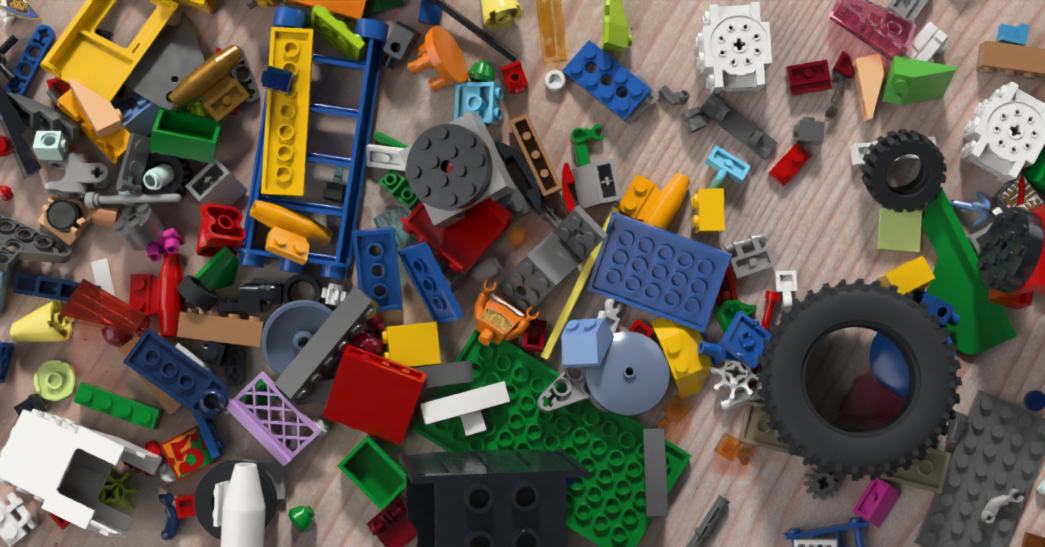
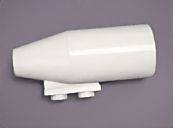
M237 463L234 466L230 481L215 484L213 526H221L220 547H264L266 507L257 465L253 463Z

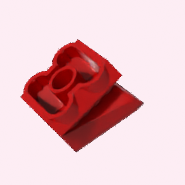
M212 203L201 206L202 220L196 247L197 255L213 258L225 246L236 257V247H244L243 239L246 236L245 230L240 225L243 219L242 213L236 207Z

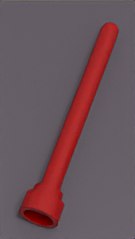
M766 290L764 296L767 305L761 326L767 331L774 307L777 306L782 297V294ZM757 364L755 368L751 369V372L755 375L757 373L759 364ZM755 380L749 383V388L753 387Z

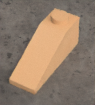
M880 54L860 57L852 61L864 122L873 118L886 69L885 62L881 59Z
M73 78L68 80L73 94L99 139L123 129L121 121L124 119L119 109H114L109 101Z

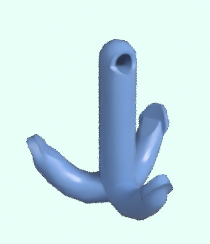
M977 192L976 195L983 204L978 201L969 203L949 200L953 208L981 213L978 219L969 224L970 227L981 225L989 217L991 202L981 192Z

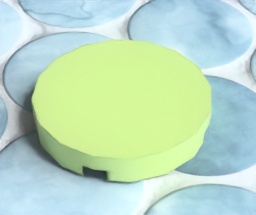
M62 360L44 362L34 375V386L37 393L49 401H61L68 398L74 392L77 385L75 370L69 363Z

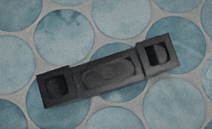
M499 140L496 141L497 151L506 165L515 162L529 184L531 190L526 192L527 198L539 216L542 214V200L532 170L513 148Z

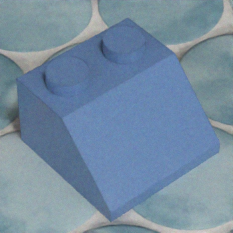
M604 318L568 321L561 335L562 363L564 368L600 366L614 338V334Z

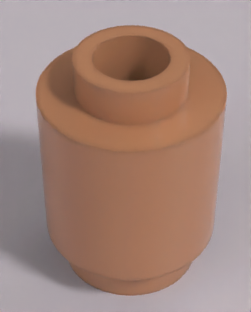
M102 205L94 208L91 217L92 223H96L97 226L113 228V225L121 217L122 210L121 208Z

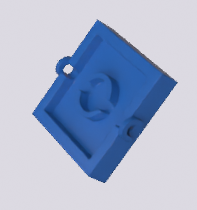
M740 310L734 315L719 345L750 369H753L759 362L757 361L758 355H762L765 350L763 349V340H770L772 334L760 326V322L757 319H751Z

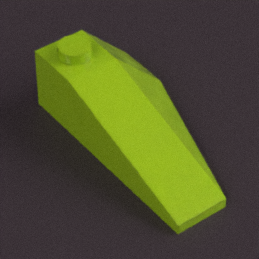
M604 0L602 50L605 52L626 53L628 47L632 46V34H628L629 27L621 0Z

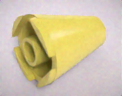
M481 0L483 23L486 28L489 26L491 30L512 25V20L516 18L518 21L523 16V9L517 0Z
M51 301L14 322L10 329L11 337L18 343L65 341L71 337L73 332L72 320L68 321L66 316L69 311L61 301Z

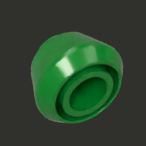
M479 60V63L475 62L467 73L469 79L476 82L495 81L494 68L491 67L490 62L485 60Z
M300 505L289 511L288 516L291 522L301 532H308L315 522L314 516L316 514L310 506Z

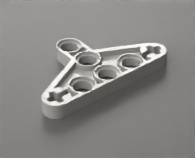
M586 367L567 368L541 394L537 401L538 408L545 413L587 399L601 412H609L602 408L592 395L585 390ZM578 368L581 371L580 378L575 379L571 377L570 370ZM562 382L566 384L567 391L565 393L557 392V383ZM553 393L556 397L550 402L552 407L548 405L544 407L542 405L544 403L543 398L547 400Z

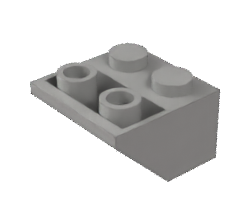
M216 157L213 163H209L185 186L203 205L212 203L232 206L248 191Z
M614 159L593 162L572 169L578 204L582 209L621 201Z

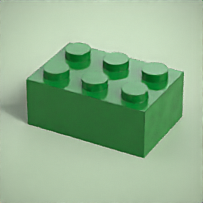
M160 108L152 129L150 152L176 156L182 159L197 160L203 163H213L220 142L223 120L221 119L217 123L211 117Z
M367 435L337 465L381 511L406 487V473L403 468L370 435Z

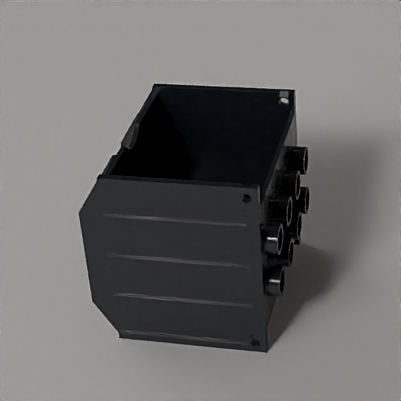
M555 448V451L505 449L430 452L409 456L399 454V462L406 473V517L416 530V547H567L566 478L589 477V470L562 448Z

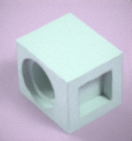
M36 131L33 150L38 160H63L65 152L68 151V141L65 140L61 131Z

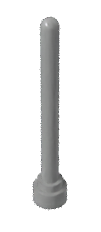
M87 192L84 198L88 209L98 208L102 204L179 202L181 200L179 194L102 196L98 192Z

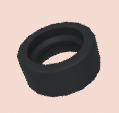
M293 275L283 285L282 298L285 304L293 302L290 295L291 288L294 284L302 281L308 282L314 288L315 295L312 301L318 303L322 301V286L318 280L310 275Z
M186 275L177 287L179 293L185 299L206 311L211 310L219 299L218 294L214 290H208L192 275Z

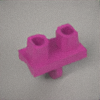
M174 228L164 230L158 241L154 242L152 240L148 243L149 247L145 250L148 257L153 262L161 260L162 253L164 252L169 254L179 252V246L185 244V239L179 236Z

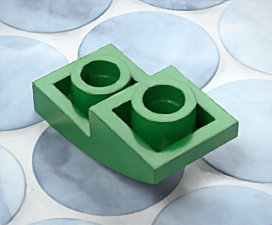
M389 169L378 182L410 211L421 201L412 191L409 182L394 169Z

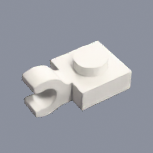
M796 270L775 271V292H781L782 294L781 307L792 306L791 292L797 291Z

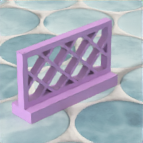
M263 371L225 407L284 467L321 432L312 420ZM260 379L267 384V391H257V382ZM244 394H252L253 404H246L241 397ZM257 395H267L268 405H258ZM272 396H279L282 399V406H272ZM258 409L268 410V419H261L258 416ZM272 410H282L283 420H272ZM286 411H293L297 415V421H287ZM272 424L283 425V434H276L272 429ZM287 425H296L297 435H287ZM301 426H308L314 433L311 436H301ZM287 439L297 440L298 448L293 451L287 445Z

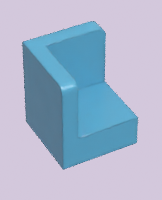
M1021 23L1015 27L1000 24L996 42L1025 46L1030 25Z

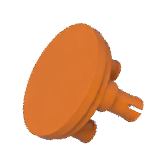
M441 26L431 28L425 35V43L414 49L419 59L408 63V68H413L409 70L412 75H416L427 68H435L439 76L430 79L428 84L431 90L436 92L446 85L465 82L468 78V69L462 51L451 34Z

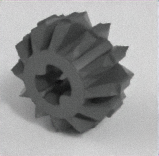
M811 467L810 472L812 475L806 473L804 475L806 478H809V481L803 482V485L810 486L806 493L810 494L813 492L812 498L817 499L820 495L822 501L826 499V494L832 498L831 490L838 491L834 484L840 483L839 479H833L835 472L829 471V473L824 472L821 474ZM822 477H824L825 485L822 486L817 483L818 479L822 480Z

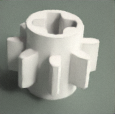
M329 283L328 288H323L321 297L326 298L325 304L338 306L348 294L343 291L344 286Z

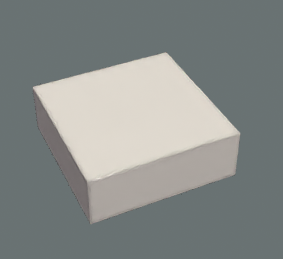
M481 410L460 415L466 436L486 430Z

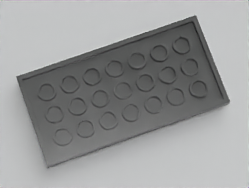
M978 390L967 414L969 416V424L952 450L942 494L934 493L914 543L922 547H1006L1045 454V418ZM1011 489H1018L1020 491L1015 493L1013 498L1023 496L1024 499L1021 502L1012 501L1008 505L1001 507L993 523H986L982 520L981 513L990 499L1001 495H1009Z

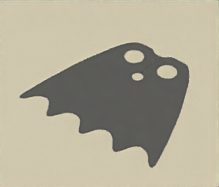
M184 12L181 13V21L177 26L165 25L124 83L134 92L168 110H176L178 108L166 100V94L173 91L188 74L205 62L194 30ZM177 76L178 81L172 82L171 78Z

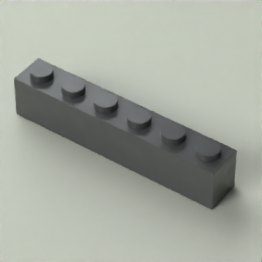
M354 286L274 384L290 399L300 403L301 400H304L309 395L310 389L322 379L325 371L335 364L336 358L342 351H345L348 344L350 345V341L354 336L363 330L364 324L374 317L380 305L363 290Z

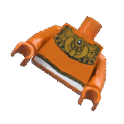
M488 279L483 282L484 290L480 292L474 304V319L477 321L475 328L481 332L478 340L484 345H489L492 340L500 344L503 340L510 341L520 337L530 326V321L539 317V312L536 316L531 317L529 312L533 307H529L526 311L527 316L523 318L525 314L493 293L488 295L490 291L495 289L496 283L494 282L493 287L488 289L486 288Z

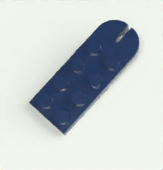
M150 328L146 329L123 361L124 364L198 417L214 418L224 411L210 401V397L217 400L222 407H226L230 401V391L224 381Z

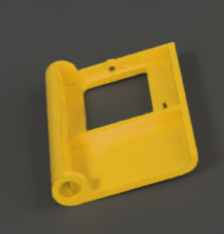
M86 0L42 60L40 66L51 75L68 84V80L73 78L111 103L179 7L178 3L172 0H147L157 5V8L130 46L122 48L95 33L118 0Z

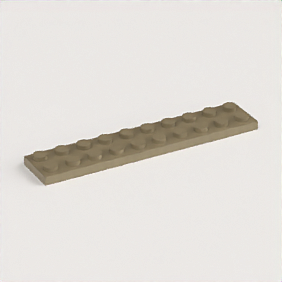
M748 400L738 441L790 454L788 451L791 447L787 443L784 444L782 441H777V438L780 436L778 431L772 428L769 429L767 425L771 421L769 414L766 415L764 411L761 412V407L765 406V404ZM826 421L843 431L865 432L861 429ZM928 448L925 459L921 462L917 458L912 461L913 465L907 471L903 467L897 468L898 472L894 473V476L887 477L886 472L881 473L879 478L942 494L951 453Z

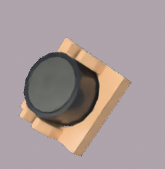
M52 196L48 199L49 204L42 206L43 214L37 221L72 246L91 222L93 210L88 209L79 199Z

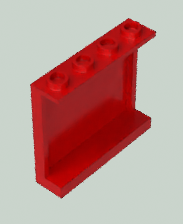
M451 165L447 167L446 172H450L452 170ZM491 197L464 211L465 218L445 229L433 225L423 202L406 219L401 217L400 221L402 223L401 228L409 236L413 234L418 238V243L426 241L431 250H433L432 254L438 260L442 261L444 259L449 263L447 266L454 273L460 272L464 276L513 223V217L510 212L496 201H492Z
M348 344L338 367L322 417L327 418L331 422L344 424L350 429L363 431L372 437L382 438L391 444L401 445L427 373Z

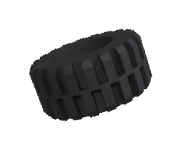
M899 129L898 133L890 131L887 132L888 136L885 138L881 135L877 138L878 143L875 145L871 144L868 147L870 152L869 154H864L862 159L865 162V165H861V172L864 174L862 181L867 191L879 205L882 204L884 208L888 210L893 209L898 213H902L903 209L908 213L914 212V208L922 209L926 207V202L930 201L932 203L935 200L934 195L936 193L940 194L943 189L940 186L941 183L946 181V176L943 172L947 171V165L943 162L945 158L939 151V148L928 137L914 130L908 132L906 129ZM911 154L918 156L921 162L920 171L911 183L902 187H893L887 183V170L894 160L903 155Z

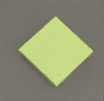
M879 208L877 249L920 252L922 211L915 210L908 213L903 209L902 213H898L893 209Z

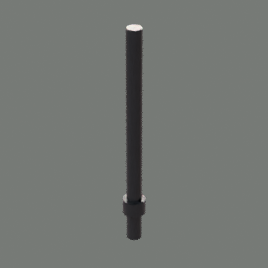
M427 0L430 4L438 6L512 63L517 60V55L444 0Z

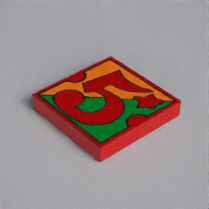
M198 425L159 444L178 482L216 463L215 458L212 459Z

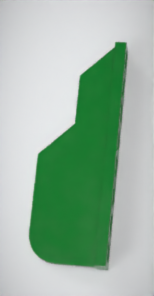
M942 189L940 194L936 193L934 195L935 200L932 203L929 201L921 224L938 257L933 270L935 278L930 281L931 285L927 287L926 291L954 306L953 312L960 315V320L956 326L948 323L944 326L951 334L949 336L954 346L963 353L978 354L1002 342L1017 337L1002 305L988 301L990 288L986 287L980 279L979 269L976 267L979 259Z

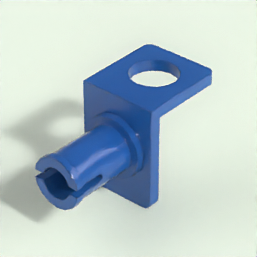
M700 341L698 344V353L712 356L711 362L713 365L726 359L742 363L719 345L720 342L712 344Z

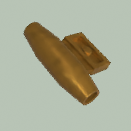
M234 44L214 54L188 74L171 92L168 98L178 109L202 98L204 108L218 123L250 97L236 79L228 76L244 58L243 54Z

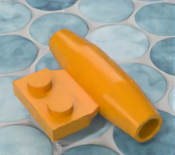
M676 173L665 187L659 191L655 183L637 174L617 209L630 218L643 220L644 223L667 230L683 202L690 179L680 173Z
M255 200L250 210L251 217L271 228L267 236L265 250L301 265L307 262L308 242L327 246L331 241L333 232L308 216L281 205Z

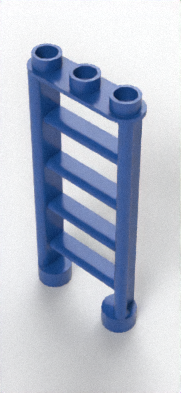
M276 7L272 27L305 29L308 13L295 8ZM357 19L355 34L361 36L364 43L369 44L366 61L313 54L312 64L365 71L359 110L310 103L309 113L357 120L351 158L307 152L306 158L307 163L349 169L344 207L262 196L261 184L267 103L266 88L244 226L246 236L243 239L244 247L237 248V253H240L239 265L264 268L265 258L281 260L280 271L305 274L306 264L322 266L321 277L346 280L347 269H352V265H350L353 251L352 231L356 230L366 167V146L369 145L383 48L387 42L389 30L388 24L372 19ZM258 200L281 205L293 211L341 217L336 256L308 252L307 262L301 265L266 251V246L255 245L258 220L250 216V210L254 201Z

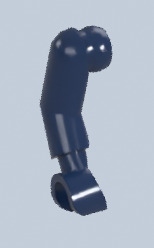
M172 493L160 494L158 497L159 501L165 505V512L168 517L165 529L161 532V537L163 540H172L176 537L180 521L176 508L172 505L174 495Z

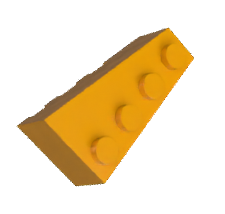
M71 89L57 100V106L71 120L80 125V130L115 165L124 159L130 133L124 127L109 136L99 139Z

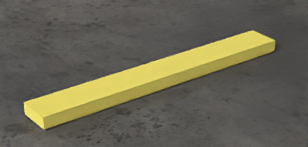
M615 207L612 208L602 228L605 232L612 212L619 213V209ZM602 242L590 253L540 357L546 360L549 359L597 260Z

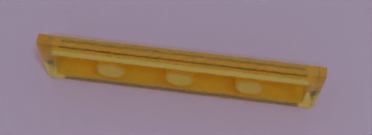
M536 0L543 63L567 61L562 1Z

